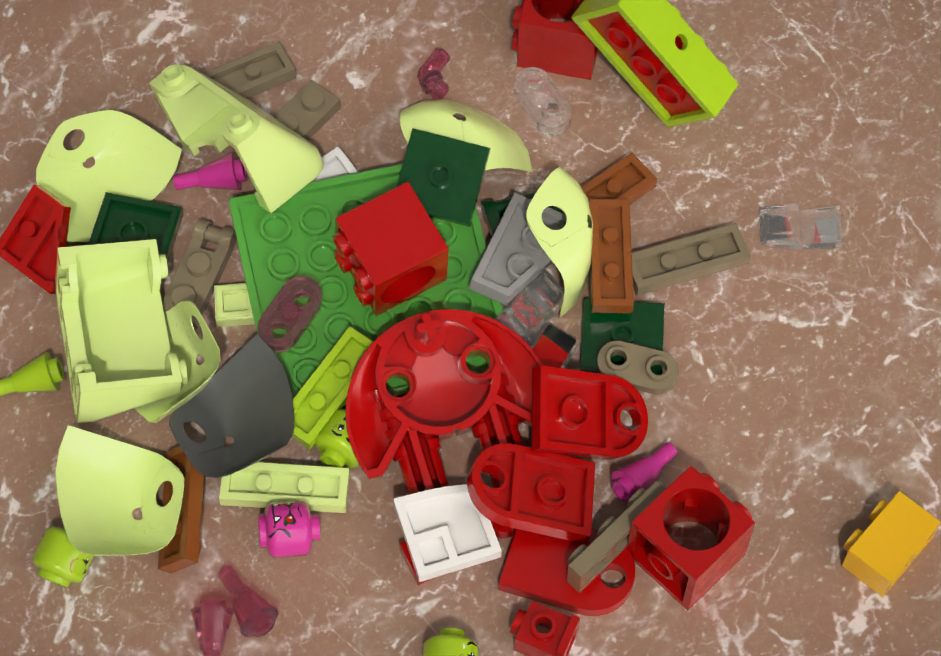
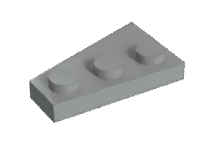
M514 193L471 279L468 289L506 305L552 263L533 235L526 220V212L531 199ZM546 207L542 212V221L546 227L552 230H559L566 224V215Z

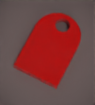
M544 365L532 368V451L614 460L627 456L640 447L648 429V412L642 396L627 380L613 375ZM622 410L627 411L632 418L631 430H627L621 423L620 414Z
M512 443L495 444L482 451L471 466L467 478L468 493L477 510L494 523L586 544L591 537L596 463L561 454L532 451L530 447ZM490 473L498 479L500 487H488L481 480L480 474Z
M516 529L498 583V590L577 614L600 616L618 609L630 596L635 580V563L631 552L626 547L579 593L567 582L569 565L567 561L572 553L583 543ZM591 529V537L585 544L587 547L599 537L597 529ZM608 570H616L623 575L625 582L620 587L611 588L602 582L601 575Z

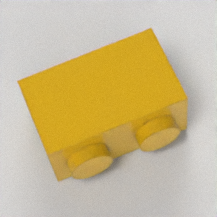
M901 491L890 502L882 499L869 516V519L872 521L870 526L865 531L857 528L843 546L848 552L842 567L882 598L933 539L941 523Z

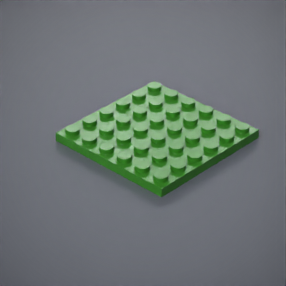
M403 164L309 182L272 213H269L259 205L254 194L228 199L256 332L275 352L284 367L292 393V400L349 326L374 342L382 333L398 322L433 310H465L499 321V318L504 314L501 303L468 289L471 279L487 249L476 207L470 227L430 217L449 248L447 280L375 316L369 305L363 307L359 302L353 289V285L356 282L351 273L347 272L344 274L335 260L333 252L337 248L332 238L336 234L335 218L396 188ZM471 355L466 359V366L472 373L482 374L487 371V363L481 356ZM393 378L386 383L388 393L394 397H403L409 392L407 383L402 379Z

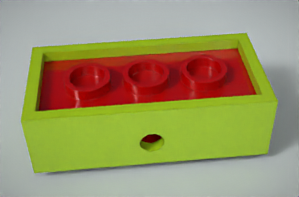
M584 0L571 17L667 127L716 118L739 85L729 73L726 65L714 56L705 45L703 38L691 29L681 17L679 10L671 5L668 0Z

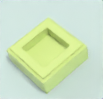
M246 283L214 285L217 327L255 324Z

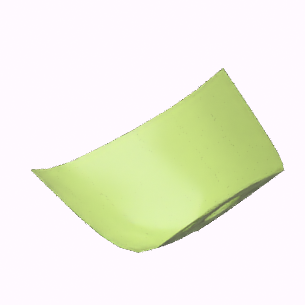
M454 99L423 100L400 112V126L407 144L409 143L412 129H417L490 148L485 171L497 168H511L533 173L528 149L517 132L496 117L476 107ZM460 113L466 117V120H457L453 115Z
M103 110L87 113L65 120L55 130L37 165L36 182L37 185L43 186L71 207L67 241L89 242L105 193L152 201L166 188L175 173L182 149L148 125L123 112ZM81 129L84 132L82 144L74 150H66L63 146L65 136L72 130ZM90 157H94L95 165L91 168H85L83 162Z
M558 167L545 179L535 193L527 208L526 220L538 243L562 275L564 297L559 315L560 319L576 305L585 289L591 264L593 222L588 197L579 183L564 169ZM556 206L564 211L566 224L562 229L552 230L543 223L542 212L546 207Z
M182 301L164 312L171 353H176L178 360H185L188 381L187 385H181L180 394L134 408L150 423L159 422L203 390L212 379L221 361L220 349L204 318L192 301ZM192 315L195 316L201 326L203 339H200L194 330ZM198 354L204 358V363L201 365L196 363Z
M68 425L59 448L55 475L60 514L67 538L79 552L93 556L148 554L159 551L167 546L175 535L183 499L184 476L180 469L156 452ZM170 481L173 485V495L167 505L160 507L156 501L157 491L163 482ZM136 508H141V520L133 518L132 512Z

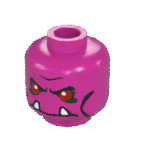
M304 501L272 502L266 506L265 514H258L260 548H267L269 555L273 558L305 556L311 550L312 540H320L319 515H310L309 507Z

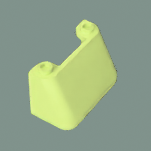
M170 65L149 82L183 148L194 157L200 153L198 147L205 145L214 146L218 152H222L229 145L235 148L257 191L254 195L259 205L269 213L274 212L322 171L324 166L323 159L313 144L245 97L186 65Z
M156 239L59 247L57 250L56 301L74 416L77 424L95 422L180 394L181 385H187L188 377L185 360H178L176 353H171L160 294L161 279L168 277L166 255H159Z

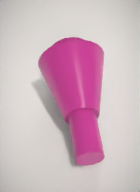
M234 152L198 168L197 171L173 176L176 190L197 186L202 188L241 190L242 182L248 180L247 171Z
M666 442L651 456L644 457L614 471L611 475L614 494L621 501L627 503L640 488L647 490L654 484L662 468L677 455L676 448L671 443Z

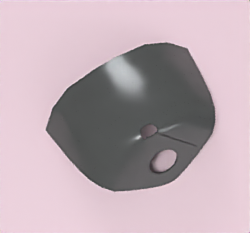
M258 334L213 375L203 390L175 410L170 417L169 426L172 434L197 472L211 478L231 475L258 463L285 447L294 433V407L286 371L275 352ZM191 421L198 424L205 433V441L197 443L191 440L185 434L184 423ZM232 437L234 439L233 446L226 448L224 438Z

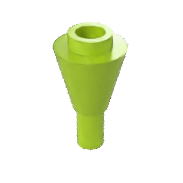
M45 352L13 372L11 376L0 379V396L13 392L59 391L60 382L65 380L64 369L59 358H52L48 352Z

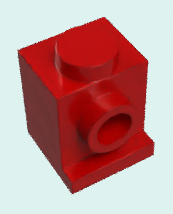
M531 601L527 612L519 609L513 620L510 633L516 635L514 651L526 656H568L578 634L580 617L573 614L570 617ZM538 624L547 629H550V631L547 633H540L536 630L535 627Z

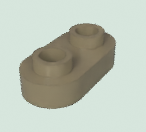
M612 341L601 348L597 358V371L599 374L618 376L627 380L638 391L654 395L670 391L678 378V364L670 354L623 341ZM615 355H620L626 362L622 365H615L610 359ZM654 365H661L666 372L663 375H655L650 368Z

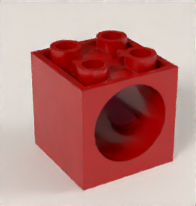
M523 0L521 6H516L512 28L515 29L512 50L518 51L517 67L591 80L598 48L571 18L584 0ZM550 19H565L568 22H554Z
M409 182L335 218L336 234L332 236L337 248L333 252L335 260L344 274L347 272L351 273L356 282L353 285V289L359 302L363 307L369 305L375 316L447 280L449 248Z
M690 466L631 522L627 548L631 552L634 562L688 611L745 556L755 522L752 520V515L748 509L740 502H732L720 491L719 485L710 475L706 473L700 474L694 467ZM679 522L701 524L716 536L717 545L706 550L684 548L670 538L667 528Z

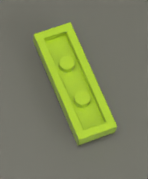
M351 326L344 332L293 399L294 433L292 438L309 450L314 446L317 437L336 411L342 409L346 404L352 375L363 354L373 343L372 340Z

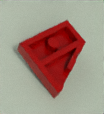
M34 184L0 238V257L49 294H56L57 250L59 247H66L71 207L43 186Z

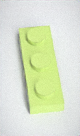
M258 462L231 475L222 477L219 494L220 505L266 508L272 502L304 501L307 503L310 511L346 513L350 470L349 468Z

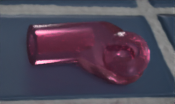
M439 47L433 50L417 74L422 91L426 95L430 94L433 100L442 99L449 91L448 84L442 80L441 71L449 62L450 56L444 49Z

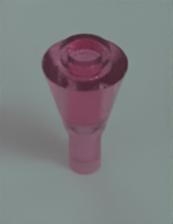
M226 566L221 569L218 577L230 593V600L241 634L245 637H261L270 632L278 617V609L247 584H244L232 566Z
M200 600V607L191 609L200 651L203 653V656H220L224 649L234 609L226 607L225 600Z

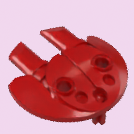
M455 309L433 310L408 317L382 333L365 351L356 366L348 388L345 410L346 429L354 457L367 478L371 480L383 477L392 459L394 462H399L409 495L449 486L439 449L442 448L440 440L451 438L454 433L458 436L472 430L473 437L479 439L482 451L500 443L524 446L518 426L522 422L532 427V368L542 365L540 359L524 339L512 329L495 319L471 311ZM471 355L481 356L487 363V371L482 374L472 373L466 366V359ZM393 378L402 379L407 383L409 392L403 397H394L388 393L386 383ZM490 474L493 487H500L498 479Z

